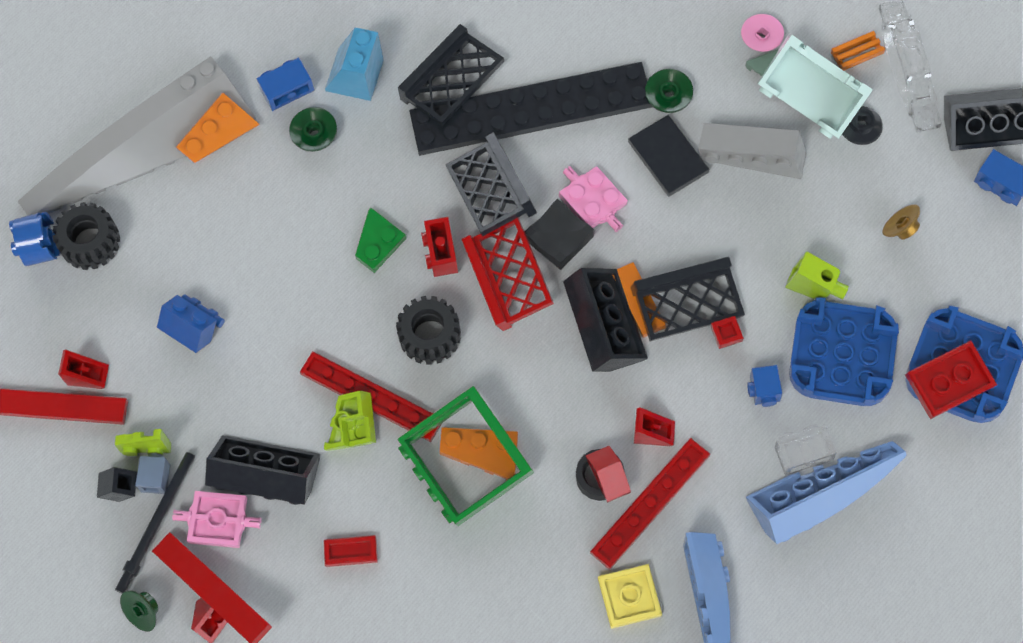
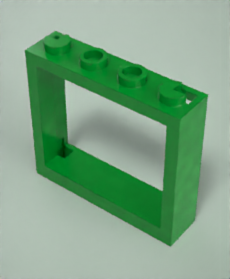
M474 386L397 439L401 444L398 449L405 460L409 458L415 465L412 468L413 472L420 481L425 479L430 487L426 491L434 502L440 501L444 507L441 513L449 524L454 522L457 526H460L534 474L530 465ZM473 402L520 472L459 514L412 444Z

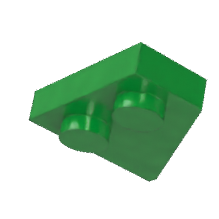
M370 208L355 257L375 273L407 239L406 234L374 209Z

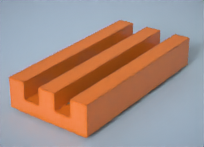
M874 31L832 48L831 54L839 68L845 71L884 54L885 48L880 45L879 38L875 37L876 33ZM875 47V49L872 51H869L844 63L842 62V60L847 59L851 56H856L865 50Z

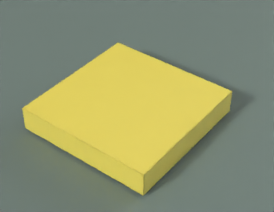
M649 564L598 576L611 629L662 616Z

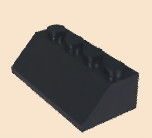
M1023 88L944 96V123L950 151L1023 144Z
M580 268L563 281L592 372H611L648 359L617 269Z
M222 435L206 458L205 486L214 487L217 490L236 491L243 495L261 496L268 500L287 501L294 505H305L312 492L320 454Z

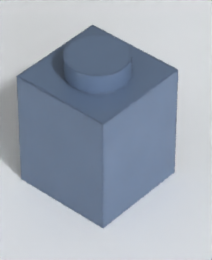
M150 453L148 456H140L135 486L141 493L164 494L168 486L170 463L161 454Z

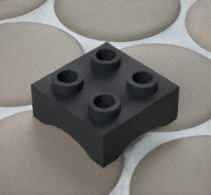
M556 199L542 217L525 230V234L529 244L561 270L594 237V228L575 216L559 199Z

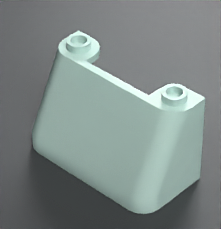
M791 34L787 36L757 83L761 86L760 92L769 98L774 94L821 126L819 132L830 139L833 135L839 139L873 90L857 79L855 80L853 76L812 50L809 46L804 45L801 40Z

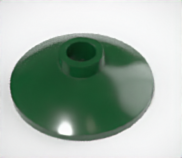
M675 69L657 71L646 83V98L649 104L658 111L665 113L678 112L687 107L692 100V82L681 71ZM666 93H672L673 96H670V97H669V96H665V94H666Z
M318 107L306 108L298 112L290 123L289 134L291 140L298 148L305 151L314 152L325 149L336 137V120L325 109ZM318 131L316 135H310L311 132Z

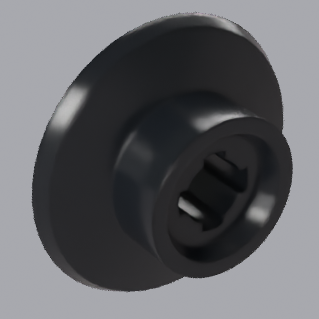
M861 106L842 135L848 141L857 145L873 143L882 133V119L873 109ZM858 121H865L866 125L858 124Z

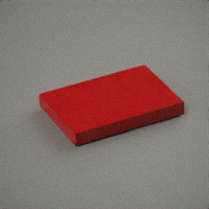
M972 341L905 374L930 420L997 385Z

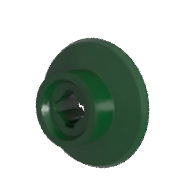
M123 592L120 597V605L126 618L139 630L145 632L152 631L156 625V613L158 612L156 600L147 592Z

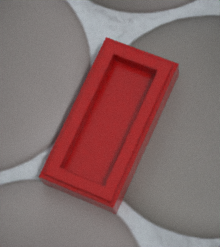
M376 535L324 540L325 566L334 567L378 563Z

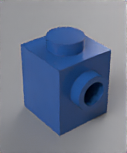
M777 365L752 368L750 373L751 382H747L749 397L754 398L755 405L762 404L763 407L776 405L782 397Z

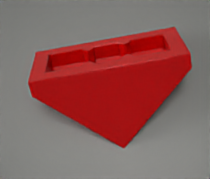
M200 598L195 604L191 629L207 642L213 643L227 622Z

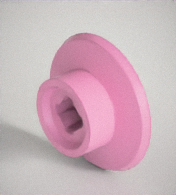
M757 14L744 22L741 36L745 44L751 49L766 52L775 49L781 44L784 38V29L775 17L767 14ZM760 33L765 35V38H761V36H759Z

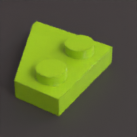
M154 429L153 436H144V432L115 436V446L125 456H137L138 453H156L161 455L163 453H171L172 443L162 429Z

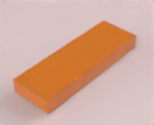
M634 262L618 268L617 271L629 308L644 338L648 335L636 297L633 296L630 288L635 281L642 278ZM651 295L643 297L645 306L655 311L656 305ZM656 317L651 323L654 333L666 328L665 322Z

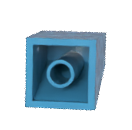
M356 27L352 30L338 48L325 87L326 92L371 101L384 61L378 32Z

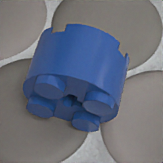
M47 212L17 218L9 222L14 242H11L12 253L15 257H20L24 266L58 259L56 256H60V251L53 241V235L55 234L50 226L54 222Z

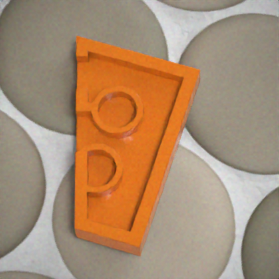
M221 93L178 143L176 148L193 163H196L258 126L259 123L227 95Z
M441 428L440 455L465 465L482 469L486 473L495 474L506 480L515 475L516 464L492 430ZM506 431L517 447L518 432Z

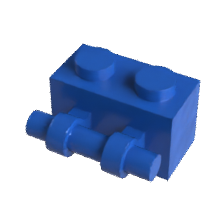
M184 294L182 297L176 295L162 305L157 328L197 353L211 342L215 326L221 328L225 320L218 316L219 313L214 309H207L201 305V301L197 298H190Z

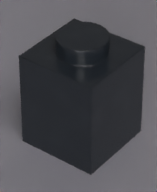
M113 467L100 472L98 475L97 498L121 502L135 497L137 471Z

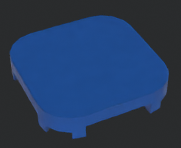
M816 298V300L807 303L800 309L795 324L789 368L790 381L794 389L801 395L809 398L851 405L873 406L882 402L888 395L893 383L897 336L899 334L898 323L885 311L886 308L877 305L873 309L827 302L826 298Z
M949 306L948 308L939 309L931 313L923 327L907 372L972 341L997 385L946 412L977 423L993 421L1000 416L1008 403L1007 401L1023 360V344L1016 335V330L1009 326L1004 329L958 311L959 307ZM906 378L905 381L909 392L914 398L918 399Z

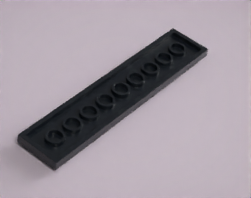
M642 62L473 96L443 126L418 108L410 109L409 112L418 154L421 156L488 142L485 137L493 132L497 139H503L652 108L646 98L645 87L647 79ZM448 105L434 106V112L440 116L448 110Z

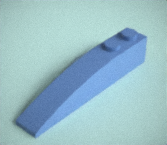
M891 441L861 451L860 457L846 456L837 459L838 464L827 468L819 465L813 467L814 472L800 476L799 472L789 475L747 496L746 499L764 532L776 544L788 541L791 537L803 531L810 530L813 526L846 508L887 476L907 454L905 450Z
M685 533L683 548L704 643H730V608L726 584L730 582V576L727 566H722L721 557H724L722 542H717L716 534Z

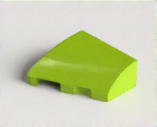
M356 391L338 396L335 406L336 413L330 423V427H333L329 442L324 443V450L345 449L376 443L371 393Z

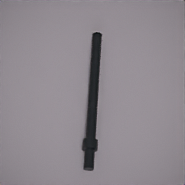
M189 452L185 453L130 561H126L122 569L124 573L115 591L121 594L126 592L133 576H137L141 568L139 565L195 455Z

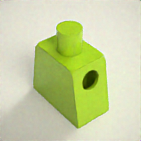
M806 251L793 266L785 288L815 300L816 298H827L830 294L843 300L849 286L837 281L840 274L838 268Z

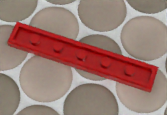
M313 351L300 370L302 376L339 395L356 391L371 393L373 413L408 431L433 414ZM442 423L422 438L432 442Z
M0 389V415L125 424L128 406L127 398Z
M690 438L594 546L590 554L611 570L710 457V453Z
M170 532L152 550L161 561L249 643H258L272 628L265 619Z

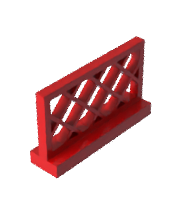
M519 218L483 237L480 233L474 237L468 235L462 238L495 325L502 331L512 328L511 324L554 304ZM515 225L518 232L514 241L504 238L506 230ZM489 237L497 239L492 251L484 249L481 241ZM502 241L512 244L507 257L497 253ZM517 246L524 248L527 252L523 262L512 259ZM495 257L505 260L500 273L494 271L491 267ZM510 262L521 266L516 278L505 275ZM526 268L532 269L535 272L532 283L521 280ZM504 278L514 282L509 294L501 292L500 289ZM519 284L530 287L525 300L514 296ZM535 289L543 292L546 300L538 304L530 302ZM512 300L523 303L520 312L511 316L509 307Z

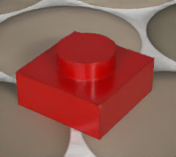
M735 316L711 323V329L719 349L743 342L744 338Z

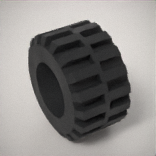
M82 202L78 207L74 204L70 206L71 210L67 211L65 209L62 211L63 216L61 218L57 217L55 220L57 226H53L52 231L55 234L53 235V241L68 263H71L75 268L80 266L82 270H88L89 266L92 269H97L101 263L103 266L106 265L108 258H114L113 251H118L119 249L117 243L120 242L119 230L110 214L103 207H97L95 203H90L87 206L86 202ZM91 228L98 229L97 235L92 241L85 244L75 243L77 236L82 231Z
M421 296L420 301H417L416 298L411 300L412 305L408 306L406 304L403 307L404 313H399V322H396L397 335L403 352L406 351L410 359L415 357L417 363L421 364L422 360H425L426 365H432L434 360H436L437 364L441 363V358L443 357L449 359L451 351L456 352L458 349L457 343H460L461 340L459 318L451 304L447 306V301L441 299L439 302L436 296H431V299ZM434 321L443 326L442 332L433 339H421L414 334L417 327L424 322Z

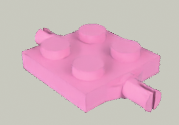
M568 166V169L566 168L563 174L571 183L559 191V198L575 216L588 223L592 228L607 222L615 232H618V229L620 230L623 224L615 217V214L627 205L628 200L597 166L580 176L571 166Z
M195 491L193 504L189 511L174 510V515H172L173 521H187L189 527L187 542L189 544L240 548L241 536L245 527L258 529L261 527L260 517L246 516V495Z

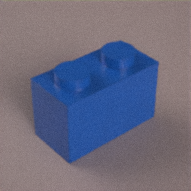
M299 57L294 60H288L282 66L272 71H266L256 78L259 88L272 111L315 91L312 80Z
M993 149L978 171L974 182L981 189L991 191L1000 196L1002 201L1017 206L1023 198V166Z

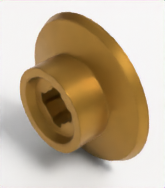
M909 205L896 212L884 225L883 235L887 237L898 236L901 240L914 235L920 227V223L917 221L920 215V207L918 205Z

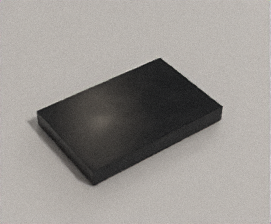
M669 115L628 138V143L668 197L709 173L707 165Z

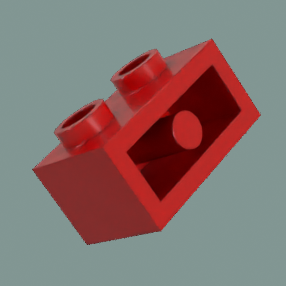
M443 217L424 221L426 232H421L423 247L428 246L430 253L425 255L427 269H433L434 277L458 273L449 218Z

